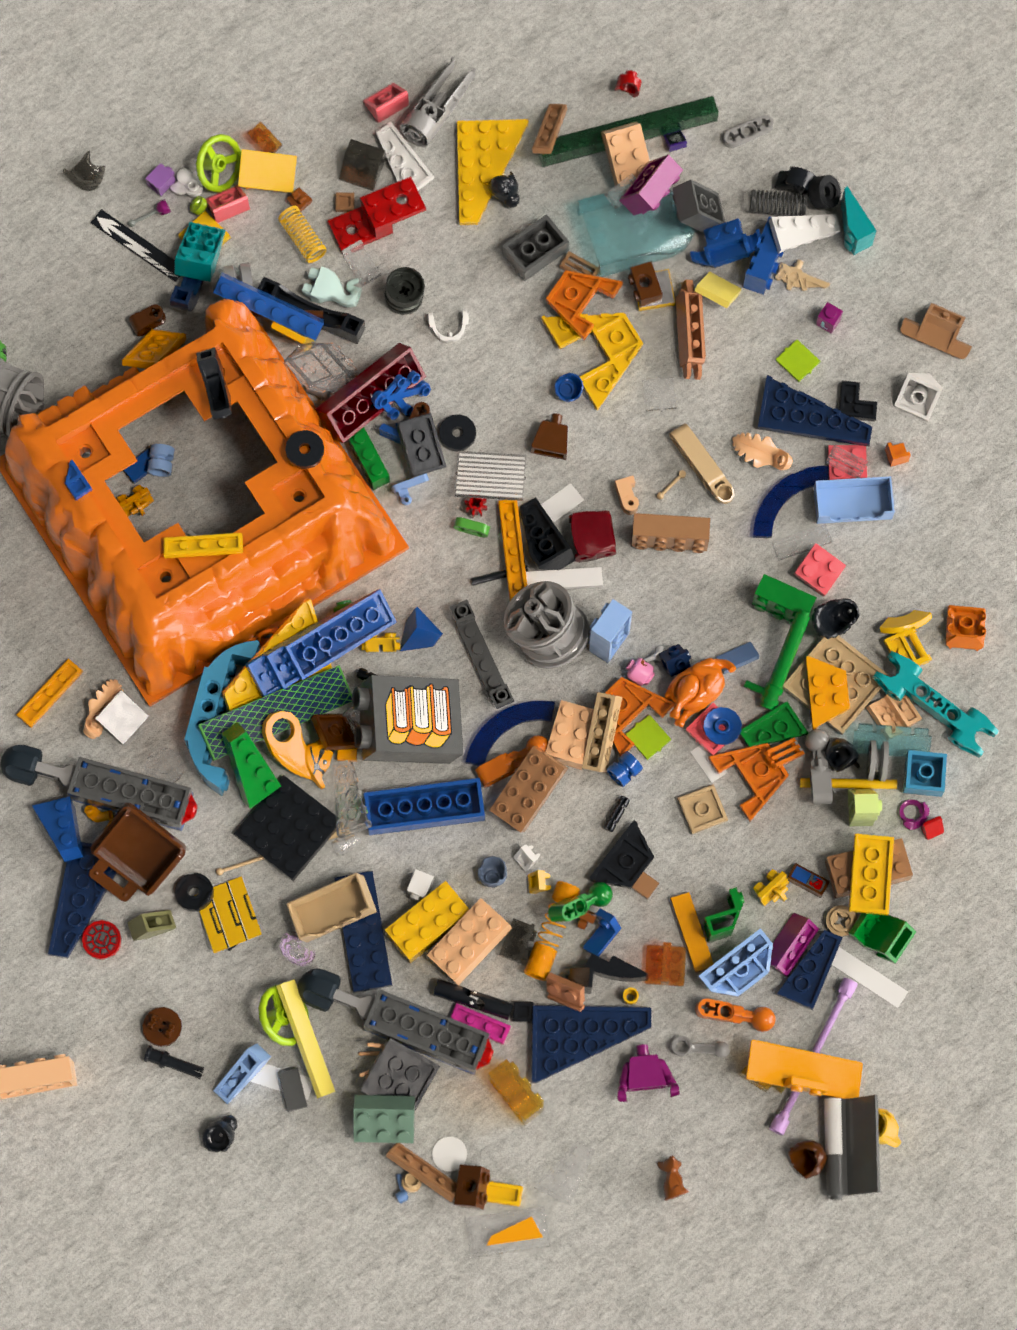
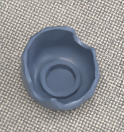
M496 856L483 859L481 867L478 868V878L485 887L496 888L502 885L508 875L505 862Z

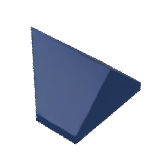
M418 607L413 610L406 620L400 651L433 647L443 635Z

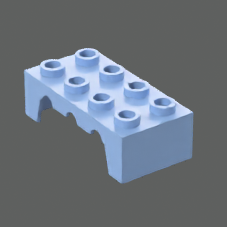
M891 476L815 481L813 489L817 524L892 520L894 516Z

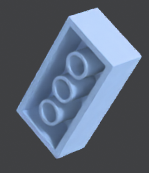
M614 599L610 604L606 603L604 605L600 618L594 619L590 625L591 630L589 632L591 634L588 643L590 644L589 651L606 663L610 662L629 635L632 611Z

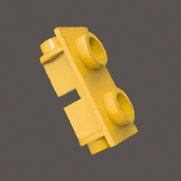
M394 632L385 633V636L376 635L362 644V650L366 652H379V645H383V652H396V650H400V642H396L397 639H400V636H396Z

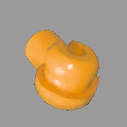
M87 805L84 808V813L95 823L109 821L113 818L111 810L102 812L92 805Z

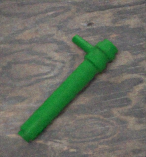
M799 609L795 613L769 681L766 682L764 687L748 680L744 684L745 688L761 694L760 705L767 709L774 710L775 706H778V698L782 696L784 683L810 620V612Z

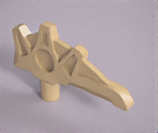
M797 259L794 267L780 263L779 272L775 276L777 281L782 279L787 284L786 289L790 291L793 287L807 291V288L820 287L825 289L830 286V283L802 272L801 268L804 262Z

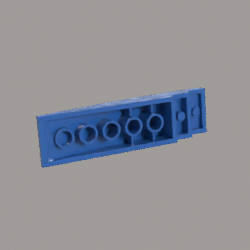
M378 589L311 625L245 665L263 698L280 689L287 688L298 680L306 679L394 625L397 621L381 589Z

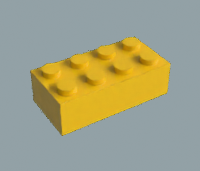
M445 881L387 927L385 934L411 964L441 940L470 909Z

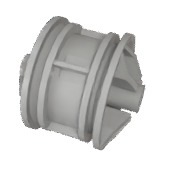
M0 358V432L9 437L11 428L18 425L19 415L38 414L44 409V378L38 372L22 370L12 366L10 363L4 362Z
M541 581L526 586L511 599L504 615V627L508 636L521 646L525 657L533 665L540 668L551 669L568 664L583 651L589 639L590 625L586 615L573 604L568 591L555 582Z

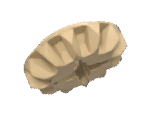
M844 905L833 907L826 916L827 928L833 934L840 937L849 935L850 930L857 921L855 912H849V907ZM838 915L842 919L848 918L844 923L845 926H842L841 924L835 925V923L838 921Z

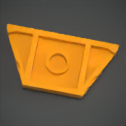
M806 656L812 730L850 709L847 675L843 669Z

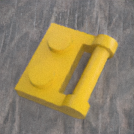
M914 627L884 639L889 653L894 651L911 659L919 666L927 664L932 660L923 648ZM905 637H909L920 656L919 659L916 660Z

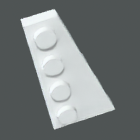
M389 122L376 132L397 182L412 177L417 190H420L434 179L432 173L392 122Z
M836 214L771 217L769 220L778 253L784 252L787 249L797 248L802 244H809L817 239L821 240L836 235L841 231Z

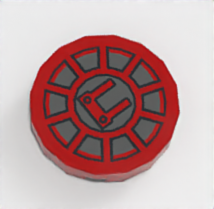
M105 920L95 921L88 925L82 937L83 948L88 955L99 960L114 956L120 949L122 942L120 931L116 925Z

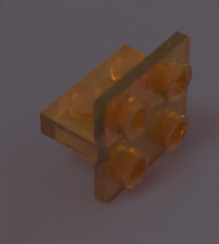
M663 942V946L647 945L645 972L648 973L649 979L645 981V984L683 987L686 948L671 946L670 942Z

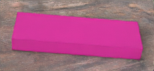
M457 1003L450 1017L489 1033L490 1040L504 1045L511 1028L508 1024Z

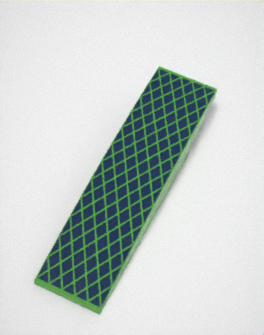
M339 665L201 723L198 727L214 761L228 755L221 733L236 722L244 728L253 743L264 740L262 726L269 714L276 711L291 712L298 718L301 724L311 720V717L315 714H325L352 702V693ZM284 718L278 719L272 727V734L275 735L291 728L289 722Z

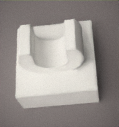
M526 844L513 857L525 872L531 869L540 857L539 853L535 855L532 852L533 846L528 847Z

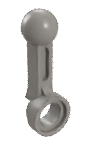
M679 1036L672 1042L673 1052L680 1057L687 1056L690 1053L716 1054V1056L724 1058L730 1052L729 1045L725 1042H719L716 1045L693 1044L685 1036ZM679 1042H686L688 1048L684 1052H679L676 1048Z

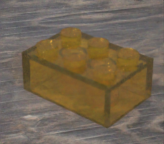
M506 1059L488 1073V1080L523 1125L526 1126L544 1111V1100L538 1093L534 1094L532 1092V1085L526 1077L521 1078L519 1075L520 1070L513 1061L509 1063Z

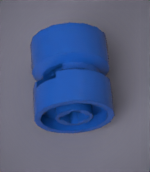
M628 751L618 758V763L614 762L606 769L610 777L622 788L631 781V776L635 777L643 770L640 762Z

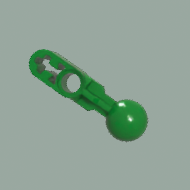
M597 882L589 888L587 895L582 893L551 905L548 910L549 919L552 922L572 921L584 915L591 905L596 907L607 906L613 898L612 889L606 883Z

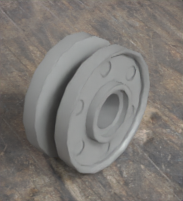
M870 740L867 755V780L873 781L875 772H878L879 781H886L889 760L888 741H883L881 748L877 749L876 741Z

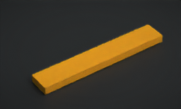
M517 499L498 501L510 601L520 590L527 586Z

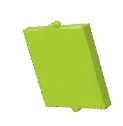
M798 339L791 346L786 347L784 352L776 359L798 382L807 374H811L812 370L821 362Z
M648 715L640 723L637 722L636 726L625 734L647 760L655 753L661 752L662 748L672 740L651 715Z

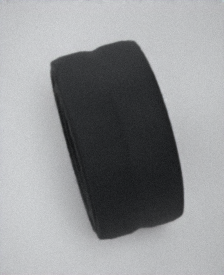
M832 175L813 178L808 189L809 199L817 209L835 207L841 198V188L838 180Z

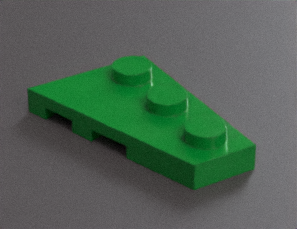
M785 702L741 730L740 736L747 747L805 736L808 734V731L789 703Z

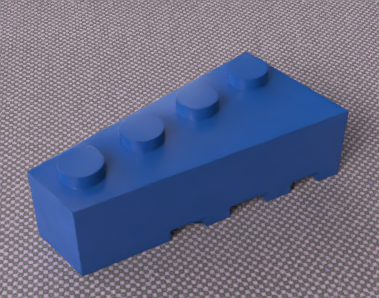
M770 216L762 232L761 243L757 245L749 269L746 271L743 288L762 295L765 294L766 289L770 290L773 279H770L772 273L776 274L779 266L777 259L778 257L782 258L784 253H778L769 224Z

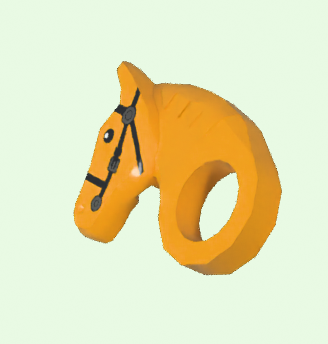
M276 711L269 714L263 722L262 735L271 755L290 772L310 779L321 790L324 789L325 785L322 776L329 768L335 750H324L320 739L315 743L306 745L299 720L291 712ZM284 718L290 724L291 733L285 741L279 742L272 734V727L278 719Z

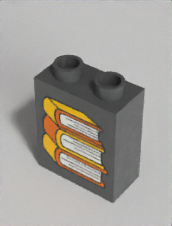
M371 675L358 687L354 688L352 706L354 710L360 711V725H357L355 728L354 743L356 748H362V761L450 764L464 754L459 679Z

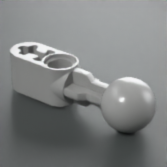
M821 729L811 730L805 738L807 749L813 753V760L810 762L812 804H832L831 771L828 768V761L824 756V751H826L830 738Z

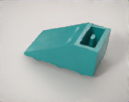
M190 222L175 257V275L211 282L226 230Z

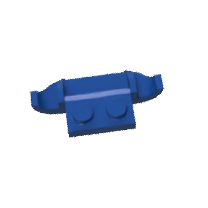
M739 218L705 229L707 246L704 247L702 252L691 251V260L703 266L717 268L750 257L749 254L755 251L757 245L761 243L760 230L756 229V232L750 236L743 234Z

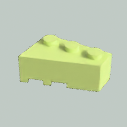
M848 789L849 826H873L875 820L880 816V811H882V800H878V793L872 789Z

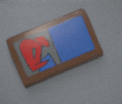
M797 863L794 864L787 877L789 882L819 898L822 897L830 882Z

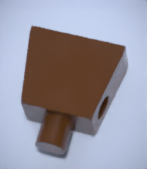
M553 413L550 422H541L531 446L532 454L562 460L567 459L568 426L561 424L562 415Z

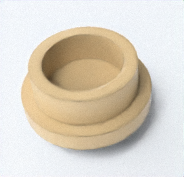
M410 1173L403 1176L401 1184L404 1190L413 1193L420 1189V1180Z

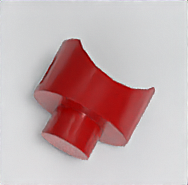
M627 70L625 74L618 76L615 91L621 90L636 98L639 95L642 81L637 77L638 74L635 71Z

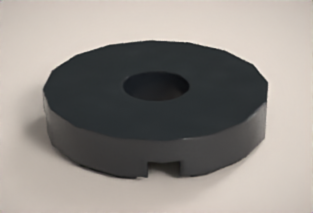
M461 414L451 415L441 423L439 429L440 440L449 450L455 452L464 451L475 442L476 426L467 416ZM456 429L463 431V435L460 437H455L452 433Z
M303 430L290 436L286 443L285 451L287 459L292 465L301 469H309L320 463L325 449L319 435L312 431ZM302 446L310 447V452L307 454H303L299 450Z
M200 873L187 874L178 881L175 887L176 901L184 910L190 912L203 910L211 903L214 897L213 885L205 875ZM198 888V895L194 897L189 895L191 889Z

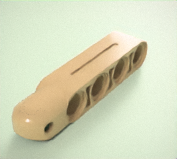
M684 423L670 432L669 436L707 490L712 493L719 503H730L734 497L732 485L690 427Z

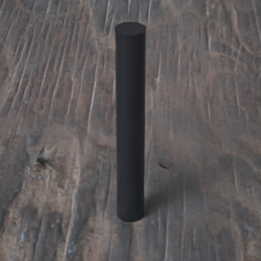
M506 570L471 578V582L474 586L506 578L507 573Z

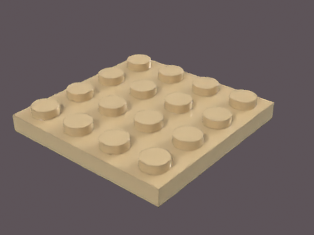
M838 635L836 638L830 639L823 637L808 656L846 671L850 709L843 714H839L831 721L826 722L843 735L882 689L872 676L877 671L886 676L889 675ZM804 660L784 683L783 689L810 710L806 660Z

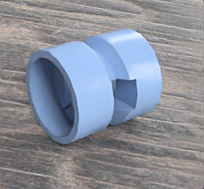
M152 444L149 457L152 459L148 461L147 472L159 477L170 476L173 466L171 461L174 459L175 449L166 444Z

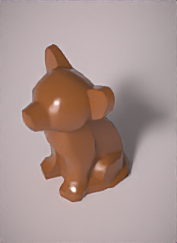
M672 1155L664 1162H657L658 1167L667 1173L664 1180L665 1201L689 1193V1189L684 1187L682 1176L678 1172L682 1165L681 1161H678Z

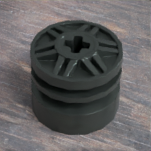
M400 267L390 273L387 277L384 294L385 302L389 309L402 315L411 314L418 310L422 304L425 289L424 279L421 274L409 267Z

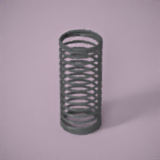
M752 189L750 212H756L758 200V213H760L763 195L762 213H764L767 196L766 213L769 210L771 197L770 213L772 214L775 198L774 214L777 213L779 199V215L781 214L782 200L784 215L788 196L787 215H789L791 197V215H793L795 198V216H797L799 199V216L806 215L807 193H804L802 196L801 193L797 195L796 192L793 196V192H791L789 197V192H787L785 197L784 191L781 196L780 191L777 195L776 191L773 194L772 190L770 193L766 190L764 195V190H762L760 196L759 189L757 195L756 189Z

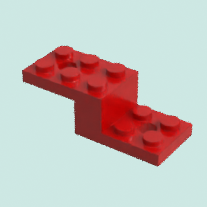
M408 177L360 197L361 207L328 220V225L343 255L393 234V224L426 211V206L412 177ZM404 197L407 201L404 204H399L397 199ZM350 227H355L357 229V232L354 234H349L347 232V229Z

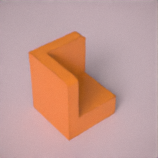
M889 442L886 445L885 452L890 467L909 462L911 454L906 451L904 443L892 446V443Z

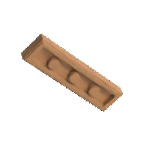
M567 104L548 105L532 147L533 153L551 154L567 112Z
M395 1143L386 1157L442 1197L452 1202L455 1198L457 1183L401 1143Z

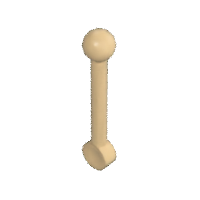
M681 470L679 475L662 492L657 493V498L663 499L664 494L681 478L686 477V472Z

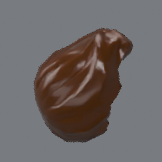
M814 1140L798 1142L788 1151L791 1164L805 1179L819 1175L827 1160L823 1146Z

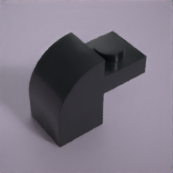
M790 166V169L787 171H779L774 187L778 191L793 190L798 195L801 193L802 196L804 193H807V197H809V184L817 176L806 169Z

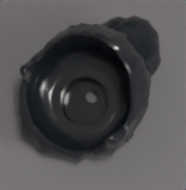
M510 172L508 177L505 175L496 176L488 184L491 194L503 201L507 207L514 208L519 204L520 196L517 194L519 186L513 172Z
M223 1116L221 1120L210 1123L202 1133L203 1147L211 1152H226L234 1141V1131L237 1129V1119L235 1116Z

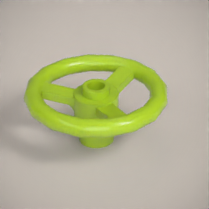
M218 134L211 136L202 144L197 154L196 172L201 184L207 190L216 193L223 192L229 189L239 177L241 149L238 143L228 135ZM220 141L226 142L232 147L234 153L227 156L217 154L213 150L212 145ZM236 162L231 178L226 183L218 185L219 173L225 169L226 164ZM204 169L211 171L210 182L204 174Z
M278 984L267 988L260 998L258 1007L259 1020L264 1032L271 1040L283 1046H293L297 1044L295 1036L283 1038L277 1034L280 1027L289 1024V1020L276 987ZM272 996L274 1009L266 1012L267 1002ZM303 1002L304 1007H305V1010H306L307 1015H308V1018H309L308 1009H307V1007H306V1004Z

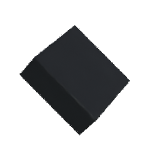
M514 1001L513 1022L533 1023V1002Z

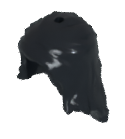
M842 598L830 600L826 604L816 607L811 619L813 628L818 633V636L830 639L845 634L857 622L860 613L854 601Z

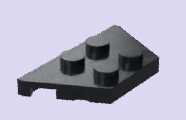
M635 820L589 877L590 881L603 882L608 885L631 889L653 861L654 855Z

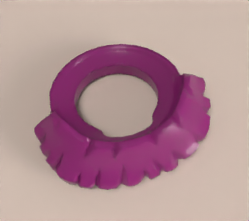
M912 799L905 801L899 810L903 825L909 830H915L922 826L930 812L926 802ZM909 805L916 806L921 814L920 817L916 820L907 818L903 812L905 807Z

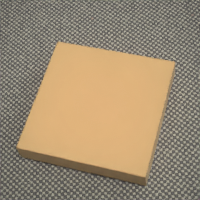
M714 784L677 798L691 834L728 821Z

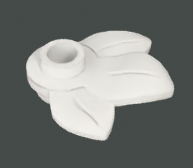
M187 168L180 169L177 172L178 182L170 186L171 190L177 195L200 196L203 191V185L197 176L196 170L192 172Z

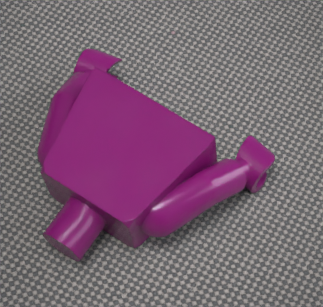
M648 1044L637 1045V1056L630 1057L629 1062L623 1065L619 1079L617 1100L619 1102H628L627 1090L628 1092L661 1089L666 1088V1085L670 1087V1097L678 1096L680 1094L679 1085L676 1083L665 1060L659 1058L657 1054L649 1055Z

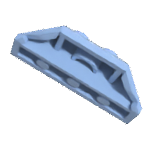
M760 928L698 977L710 992L739 997L769 973L773 943Z

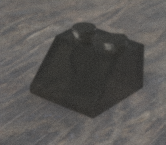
M351 139L344 155L339 180L374 191L386 161L385 150Z

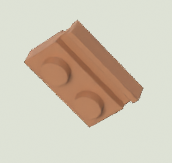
M553 973L546 977L547 992H549L548 999L579 1012L585 1008V1005H583L585 1001L584 986Z

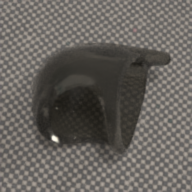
M90 151L71 170L63 169L62 171L72 183L85 191L97 189L105 173V165L96 166L91 163Z

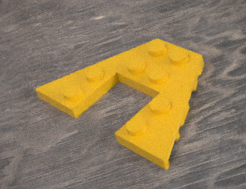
M625 313L580 315V317L594 324L590 333H593L609 359L603 365L580 376L583 381L584 390L596 410H599L643 346L642 340ZM541 316V320L559 349L581 339L560 316Z

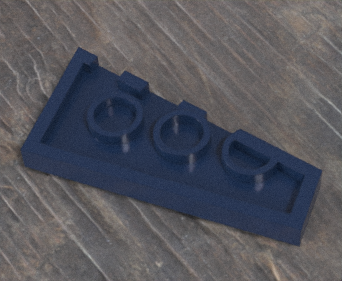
M824 930L776 995L813 1010L843 937Z

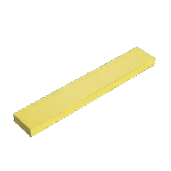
M295 980L277 985L278 993L317 1098L335 1092Z

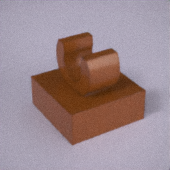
M299 187L286 198V202L290 206H297L301 213L312 203V198Z
M587 910L584 915L578 917L581 919L577 927L585 930L588 922L593 924L596 921V913Z

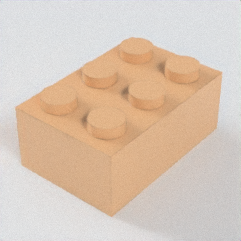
M638 122L601 132L614 185L619 188L632 184L650 161L641 124Z
M561 700L546 753L563 765L582 770L594 709Z

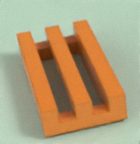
M795 738L775 746L764 753L774 770L805 754L803 750H799L800 745L795 744ZM788 746H791V748L781 753H778L774 756H771V754L778 752ZM793 751L795 752L794 755L777 763L774 761Z

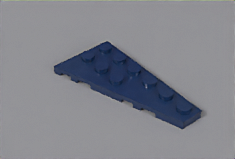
M767 375L758 429L868 447L872 434V426L854 417H849L841 413L840 410L833 409L825 405L826 403L800 390L797 391L783 382H778L773 377Z
M81 842L83 857L67 861L48 951L49 956L69 958L107 891L89 875L90 870L99 860L91 852L92 843ZM111 867L104 871L111 879H114L117 874Z

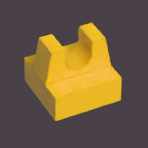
M537 870L528 874L529 894L551 890V885H546L545 880L550 878V874L545 873L544 870Z

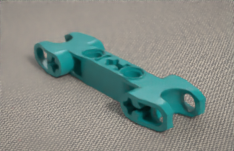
M891 651L887 658L896 667V675L889 677L877 671L872 676L874 681L886 694L896 701H901L906 695L953 731L948 739L955 746L978 758L981 757L984 751L975 741L976 732L981 731L995 737L999 730L991 723L987 716L973 707H970L967 713H964L956 705L918 678L923 671L919 665L911 659ZM917 688L924 692L923 697L917 695ZM934 701L938 703L936 708L933 706ZM947 712H952L955 716V719L950 720L947 716Z

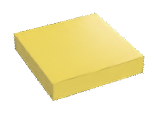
M710 271L695 288V292L725 308L731 305L742 290V288Z

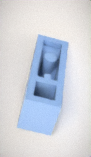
M258 1043L249 1047L213 1091L224 1102L229 1104L258 1074L271 1056Z

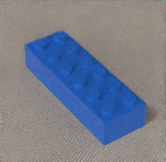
M480 778L364 793L369 836L485 821Z

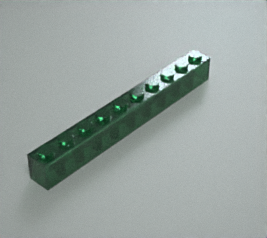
M714 96L559 136L555 141L551 154L538 155L543 168L606 151L601 134L605 130L638 122L641 124L644 140H648L676 131L716 122L719 111Z

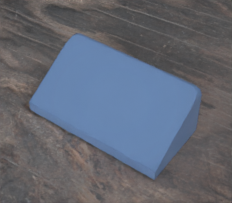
M748 642L717 656L716 659L728 660L737 669L758 660L759 654L752 643ZM726 668L722 669L724 674L729 672Z

